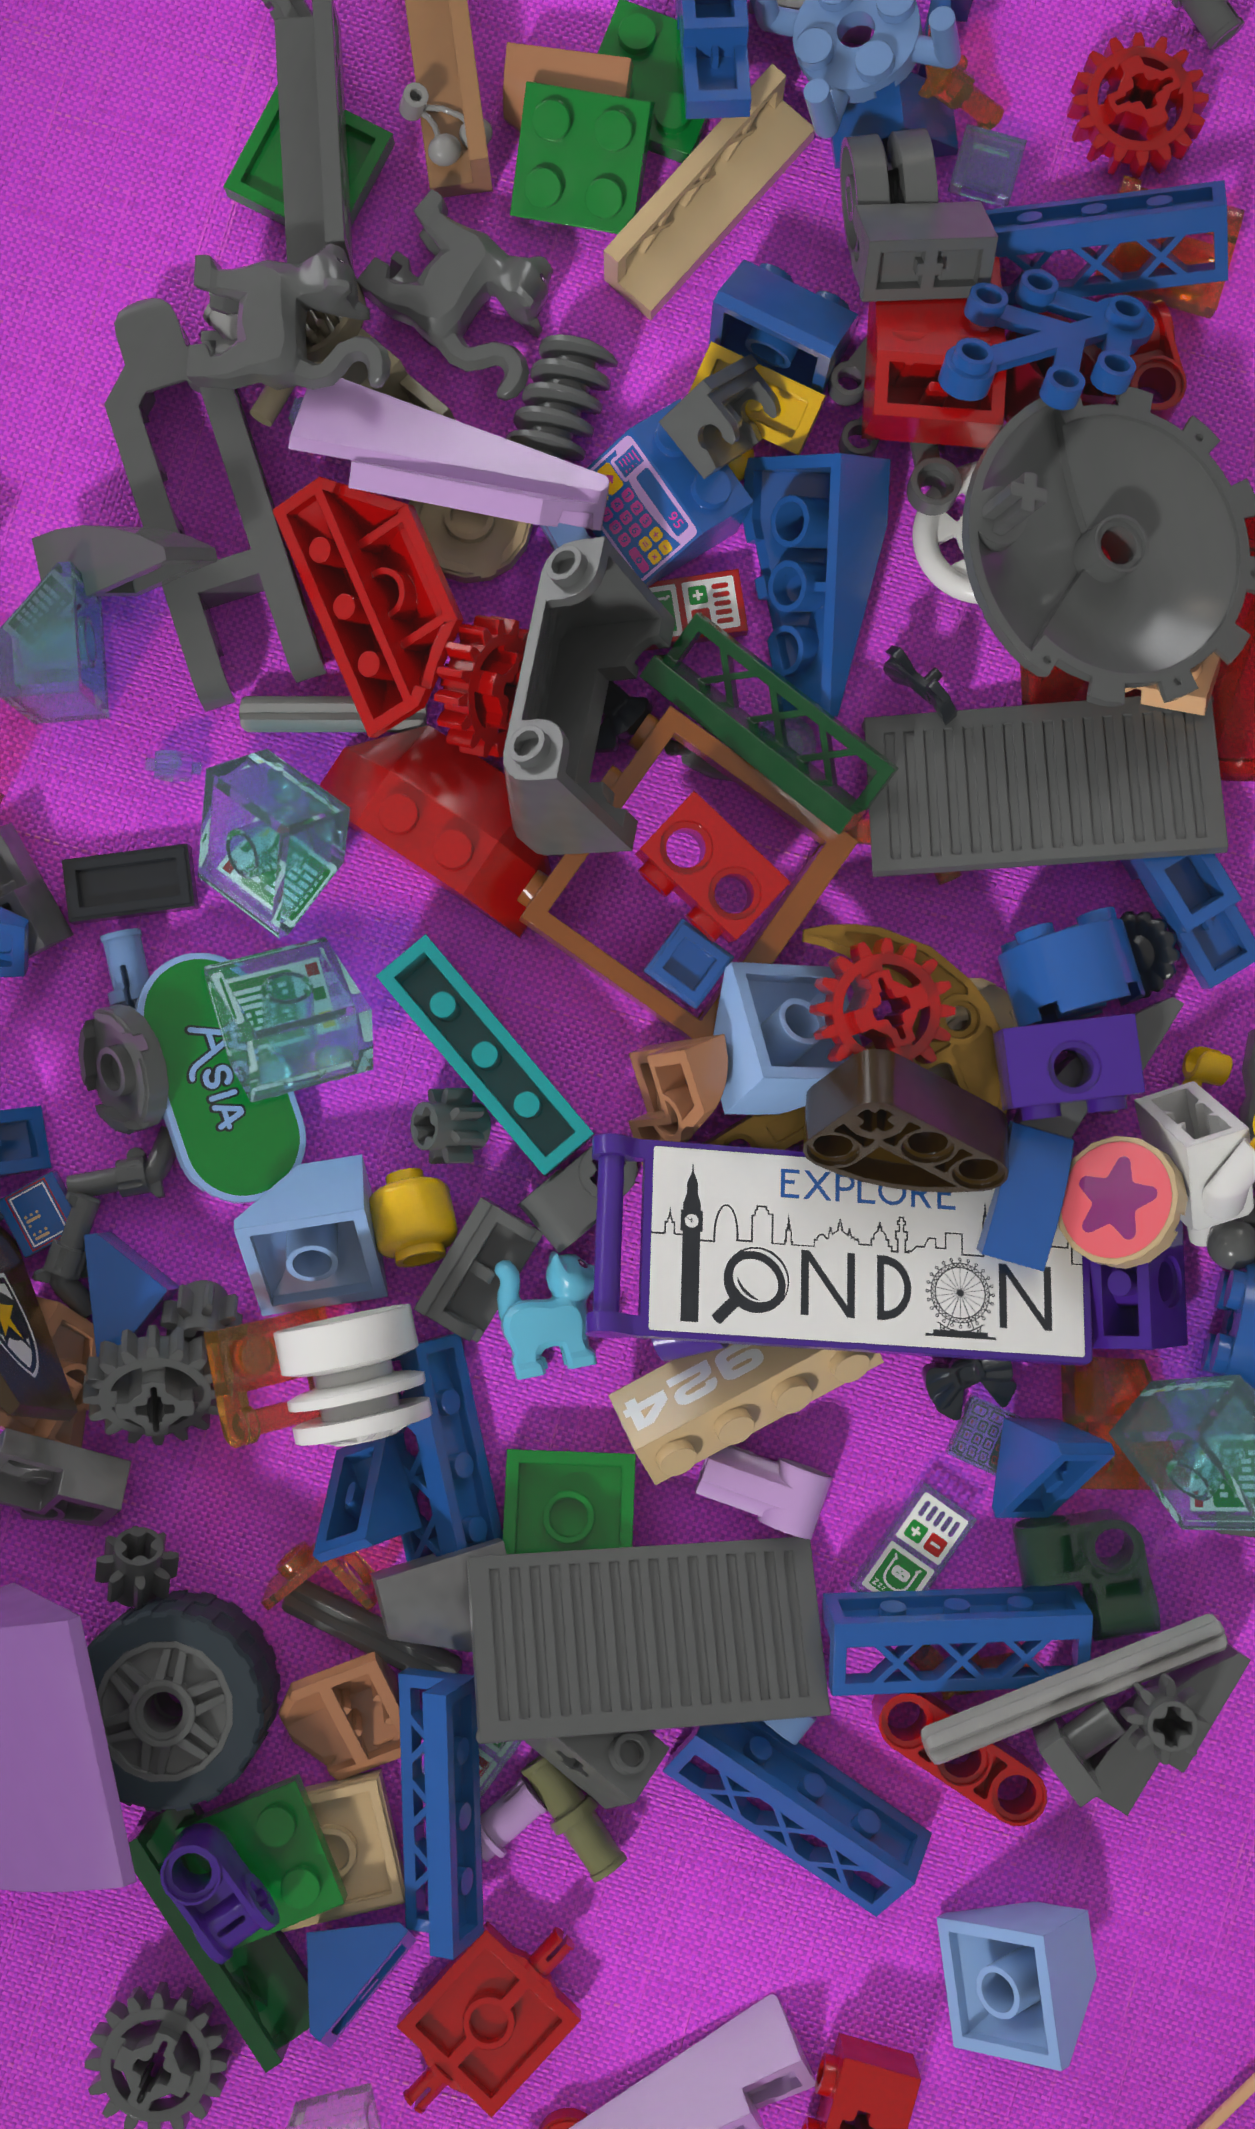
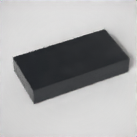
M188 844L62 860L69 923L74 925L199 909L192 848Z

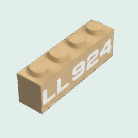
M729 1344L727 1348L672 1360L608 1396L635 1453L654 1484L657 1485L672 1476H678L687 1472L694 1464L720 1450L743 1442L752 1433L785 1415L802 1410L811 1401L835 1388L858 1380L867 1371L884 1363L880 1353Z

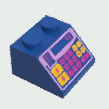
M681 398L629 428L587 467L589 470L606 475L609 479L602 530H592L596 537L605 536L647 587L734 535L754 503L728 465L703 479L661 426L659 421L681 401Z

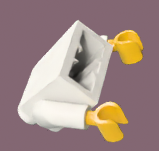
M1203 1046L1194 1047L1186 1052L1182 1063V1072L1185 1079L1181 1085L1174 1083L1172 1088L1135 1099L1134 1101L1142 1139L1168 1154L1183 1174L1188 1201L1185 1216L1181 1214L1180 1220L1187 1226L1189 1240L1195 1246L1207 1247V1237L1213 1226L1247 1216L1254 1208L1255 1137L1250 1141L1249 1127L1201 1087L1202 1083L1215 1086L1225 1084L1233 1065L1232 1058L1229 1055ZM1254 1115V1118H1253V1132H1254V1135H1255V1115Z

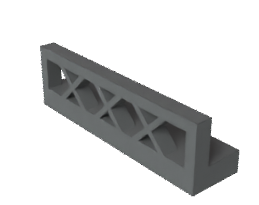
M312 0L313 16L274 18L287 263L300 264L316 255L324 246L334 244L345 250L348 263L353 269L341 27L334 0Z

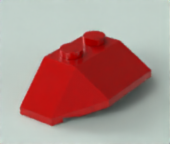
M319 476L272 511L367 735L370 738H377L425 708L439 677L436 673L438 666H444L448 657L445 646L447 642L454 643L459 632V626L462 625L464 619L414 505L372 492L348 488L346 484Z
M431 725L345 747L310 798V801L518 938H521L528 926L519 921L527 907L518 902L517 899L538 869L550 876L552 871L548 855L537 854L515 834L505 774L478 756L459 752V746L448 744L446 742L447 736Z

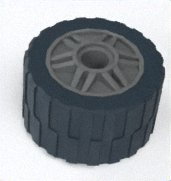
M188 1590L172 1591L167 1598L156 1597L143 1603L141 1609L129 1608L88 1645V1654L121 1803L128 1806L133 1804L144 1807L146 1811L162 1812L163 1809L185 1810L193 1808L195 1804L204 1800L208 1802L220 1795L228 1784H233L241 1776L269 1732L267 1730L275 1720L278 1710L277 1696L281 1689L280 1674L277 1673L275 1664L277 1658L272 1645L268 1644L262 1634L264 1632L255 1620L252 1621L242 1612L243 1609L233 1602H225L217 1598V1595L207 1592L199 1594L189 1593ZM169 1693L173 1694L180 1701L181 1704L176 1703L169 1696Z

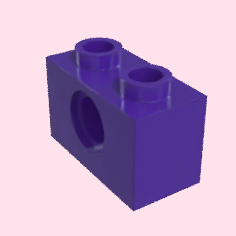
M1135 1013L1004 1028L993 1033L1003 1111L1021 1109L1022 1121L1062 1116L1061 1104L1086 1101L1087 1113L1127 1109L1126 1096L1145 1092ZM1062 1051L1075 1054L1083 1064V1077L1076 1087H1068L1062 1084L1054 1073L1055 1059Z
M1181 1220L1175 1229L1178 1234L1170 1247L1149 1263L1122 1269L1097 1264L1089 1260L1093 1349L1155 1350L1188 1345L1183 1222Z

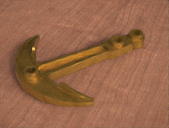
M828 924L803 929L802 942L825 947L850 959V946L865 942L871 952H873L875 941L882 938H891L894 954L902 945L909 943L917 945L916 957L914 959L917 964L934 958L938 964L930 977L934 982L950 981L952 986L947 992L939 995L941 1004L952 1007L963 1006L967 1010L968 1021L961 1029L954 1030L947 1025L946 1017L941 1018L939 1026L951 1034V1038L947 1042L930 1043L929 1046L934 1050L937 1060L931 1064H922L915 1059L913 1061L927 1070L939 1063L946 1062L957 1086L1003 1111L993 1033L1001 1030L988 1002L972 980L932 947L881 927L861 924ZM883 967L884 970L889 969L894 981L907 987L912 985L899 972ZM919 1010L912 1027L914 1035L920 1023L921 1010ZM873 1041L864 1046L868 1050L876 1049ZM805 1106L780 1115H748L702 1144L728 1146L736 1139H743L752 1148L786 1150L804 1139Z

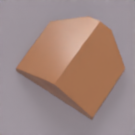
M375 1651L291 1682L278 1711L279 1717L292 1741L326 1765L327 1771L332 1777L340 1781L401 1758L399 1683L394 1670Z

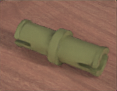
M541 1755L537 1756L521 1770L523 1776L527 1777L538 1797L553 1819L549 1825L555 1835L563 1834L589 1871L594 1883L607 1877L627 1860V1856L620 1850L596 1813L595 1809L598 1807V1802L588 1794L584 1795L580 1787Z

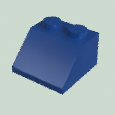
M744 259L718 290L713 300L709 345L712 341L744 357L752 354L759 364L825 394L833 369L840 363L853 337L858 314L849 310L848 304L833 293L827 291L813 293L793 283L791 276L777 266L768 263H762L757 266Z

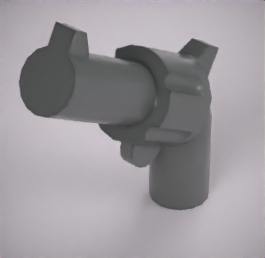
M160 1127L148 1158L144 1150L134 1147L128 1151L127 1159L116 1161V1167L68 1175L66 1179L67 1191L75 1194H86L92 1197L119 1192L122 1198L152 1193L158 1198H164L163 1180L170 1172L176 1158L167 1127Z
M67 1191L65 1198L70 1203L71 1209L60 1240H52L43 1268L34 1271L32 1278L35 1281L49 1283L54 1293L71 1310L87 1318L92 1314L90 1291L79 1281L81 1278L88 1277L84 1235L90 1234L101 1201L86 1194H75Z

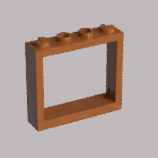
M669 706L660 720L649 713L628 743L629 746L638 752L626 769L622 772L612 765L601 780L615 793L612 806L620 809L623 807L672 737L819 843L737 960V962L773 964L859 841L846 832L840 835L837 834L733 750L672 706ZM589 853L565 854L550 876L538 869L517 899L518 902L527 907L519 921L685 1039L713 1036L722 983L696 1018L548 912Z

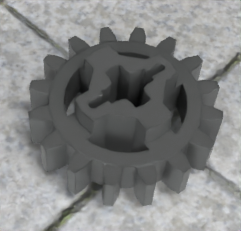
M149 1325L146 1336L139 1338L129 1329L123 1330L121 1345L118 1346L104 1340L100 1343L99 1357H89L87 1360L86 1375L84 1376L83 1403L89 1404V1418L91 1421L105 1419V1433L108 1435L115 1434L122 1429L127 1430L128 1443L135 1444L142 1435L151 1436L155 1445H162L164 1435L171 1433L181 1441L188 1440V1427L194 1426L198 1429L207 1430L210 1427V1414L221 1415L224 1410L223 1397L227 1396V1369L222 1368V1354L220 1351L207 1352V1339L203 1336L195 1338L190 1342L184 1341V1328L176 1327L169 1336H160L157 1326Z
M160 1982L151 1999H148L145 1991L141 1986L133 1989L128 1997L127 2006L117 2000L111 2004L105 2014L108 2023L99 2022L90 2037V2041L97 2047L90 2051L85 2060V2068L92 2071H100L88 2088L90 2095L107 2093L110 2098L102 2112L105 2118L121 2110L127 2115L124 2129H134L139 2120L148 2122V2129H162L165 2121H170L173 2129H186L190 2120V2112L201 2120L207 2116L213 2103L210 2097H220L227 2078L220 2072L227 2070L232 2059V2051L225 2048H217L224 2041L228 2027L226 2024L209 2025L208 2019L215 2007L211 2001L202 2005L197 2010L190 2005L193 1999L192 1988L187 1987L181 1993L179 1999L170 1998L168 1983ZM161 2020L149 2026L141 2024L144 2021ZM190 2037L193 2039L197 2048L193 2047ZM166 2041L167 2047L163 2054L165 2057L163 2066H160L156 2076L152 2077L151 2071L155 2064L152 2061L154 2054L158 2052L162 2042ZM169 2094L175 2095L174 2097L161 2098Z

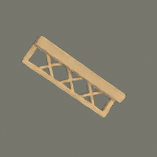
M771 64L751 86L750 117L722 118L603 250L604 281L650 321L814 140L815 131L813 125L783 100L786 75L774 64Z

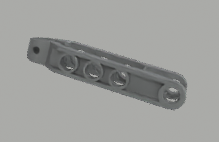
M148 298L127 305L118 313L114 322L115 334L125 366L104 405L143 527L162 528L186 535L184 527L175 515L163 483L168 480V477L151 444L145 423L150 422L148 415L156 402L153 391L187 381L192 390L202 394L251 547L250 550L218 559L217 562L162 585L194 688L204 710L208 712L237 702L228 685L219 657L224 656L210 608L265 591L288 665L296 683L327 674L323 655L289 549L272 511L275 505L238 390L196 387L187 377V364L190 343L170 304L162 299Z

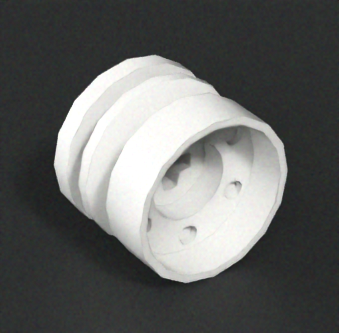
M410 1304L392 1305L290 1327L273 1333L281 1375L288 1377L313 1376L314 1389L301 1393L287 1402L289 1412L293 1413L320 1410L321 1417L303 1422L292 1428L296 1445L325 1444L342 1447L370 1442L394 1435L402 1428L426 1419L433 1414L429 1397L399 1399L398 1392L414 1388L426 1382L424 1371H393L391 1359L406 1354L419 1346Z

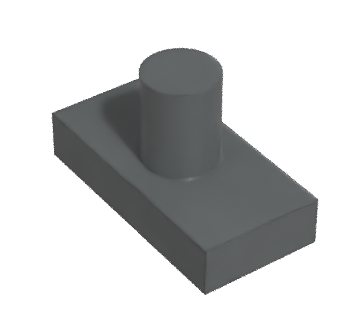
M1104 1699L1097 1701L1068 1723L1060 1716L1032 1727L1039 1753L1080 1808L1102 1793L1089 1758L1126 1733L1125 1728Z

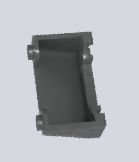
M605 536L575 540L563 544L554 550L545 561L539 579L503 752V765L513 829L516 836L537 854L565 855L633 850L638 821L626 809L612 806L615 793L604 782L589 783L609 681L637 679L639 667L635 664V661L643 651L653 644L659 649L670 648L675 618Z

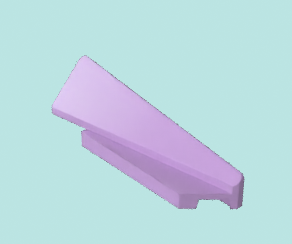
M340 378L333 386L314 390L306 389L290 434L288 449L353 460L351 462L348 488L541 526L557 527L558 523L592 530H602L609 490V479L606 475Z
M770 1994L569 2129H765L757 2109L815 2087L816 2080L781 2002L777 1996Z

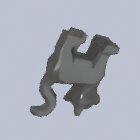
M431 189L415 208L414 213L424 227L419 237L435 258L426 266L422 274L416 277L412 273L409 259L398 251L391 257L390 266L374 257L358 277L357 283L368 300L388 317L415 327L424 342L437 347L450 364L467 372L500 366L504 370V378L498 386L496 395L498 399L503 401L513 399L525 388L530 374L524 355L515 346L497 341L470 347L463 337L482 306L490 297H496L512 319L518 322L531 335L538 338L542 333L538 316L548 300L549 281L553 268L545 257L542 256L531 258L510 256L486 233L453 221L447 217L448 208L443 197Z
M328 244L316 255L300 264L265 260L234 269H222L210 255L195 256L194 285L203 291L209 292V307L213 311L226 315L238 314L237 339H223L218 331L208 330L201 331V344L189 345L187 377L196 387L237 389L262 383L276 390L294 386L314 390L333 386L347 372L352 363L357 361L366 364L370 386L374 388L383 387L389 378L391 360L388 351L375 338L358 335L338 343L322 363L317 364L308 360L305 332L308 311L315 310L358 320L370 319L369 308L358 300L357 278L348 263L343 248L334 244Z

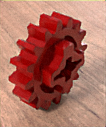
M1135 32L1129 48L1125 49L1116 37L1111 38L1105 49L1104 56L1095 51L1089 54L1083 68L1084 72L1077 73L1070 92L1075 96L1072 97L1068 107L1067 117L1080 120L1072 134L1073 141L1079 142L1087 139L1091 141L1092 146L1086 157L1090 162L1098 159L1102 154L1110 158L1107 172L1114 175L1121 163L1130 164V172L1133 178H1140L1146 164L1149 162L1158 174L1165 172L1172 156L1179 160L1185 157L1193 143L1191 139L1197 138L1204 125L1205 119L1200 115L1209 101V94L1195 91L1204 74L1201 69L1185 71L1183 65L1189 55L1186 49L1177 52L1173 57L1165 53L1167 38L1164 36L1158 39L1154 48L1145 47L1142 32ZM1108 81L1110 86L1106 93L1107 97L1104 103L1098 105L1099 89ZM1176 106L1175 125L1167 131L1168 112Z
M477 615L473 625L462 623L459 626L460 643L447 642L445 646L450 661L449 664L445 663V666H438L436 673L441 678L440 685L444 687L434 694V701L444 703V710L439 715L437 723L438 726L450 728L446 742L459 746V752L485 758L488 755L499 758L503 757L529 632L527 629L519 628L520 621L497 616Z
M891 938L876 940L873 952H871L865 942L850 946L852 962L841 955L831 958L828 964L836 975L835 978L823 977L816 979L814 986L820 992L826 994L825 1002L809 1006V1013L824 1016L826 1023L825 1026L813 1033L815 1040L831 1038L835 1043V1046L827 1056L830 1062H839L848 1057L851 1058L863 1050H868L852 1037L853 1035L860 1034L872 1039L876 1049H886L895 1052L912 1062L915 1059L922 1064L934 1063L937 1057L934 1050L929 1046L930 1043L947 1042L951 1038V1034L939 1026L940 1019L956 1014V1008L941 1004L939 995L947 992L952 987L950 981L934 982L930 977L938 962L931 958L917 964L914 961L917 945L913 943L902 945L894 954ZM883 967L899 972L912 985L907 987L894 981L889 969L884 970ZM851 984L854 993L847 1010L843 1012L844 998ZM888 1000L892 1012L887 1013L882 1020H876L873 1009L881 1005V1001ZM919 1010H921L920 1023L914 1035L912 1027Z

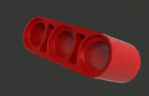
M930 1692L874 1695L872 1715L884 1741L891 1748L1004 1823L1012 1826H1025L1036 1821L1043 1813L1047 1804L1046 1787L1033 1765L1021 1753L1000 1740L973 1751L970 1757L962 1763L950 1764L945 1762L940 1765L934 1764L924 1749L920 1731L924 1726L959 1712ZM902 1702H912L920 1706L919 1716L911 1726L896 1728L888 1723V1716L895 1705ZM1012 1775H1021L1027 1778L1026 1788L1019 1797L1013 1800H1004L998 1797V1788L1005 1778Z

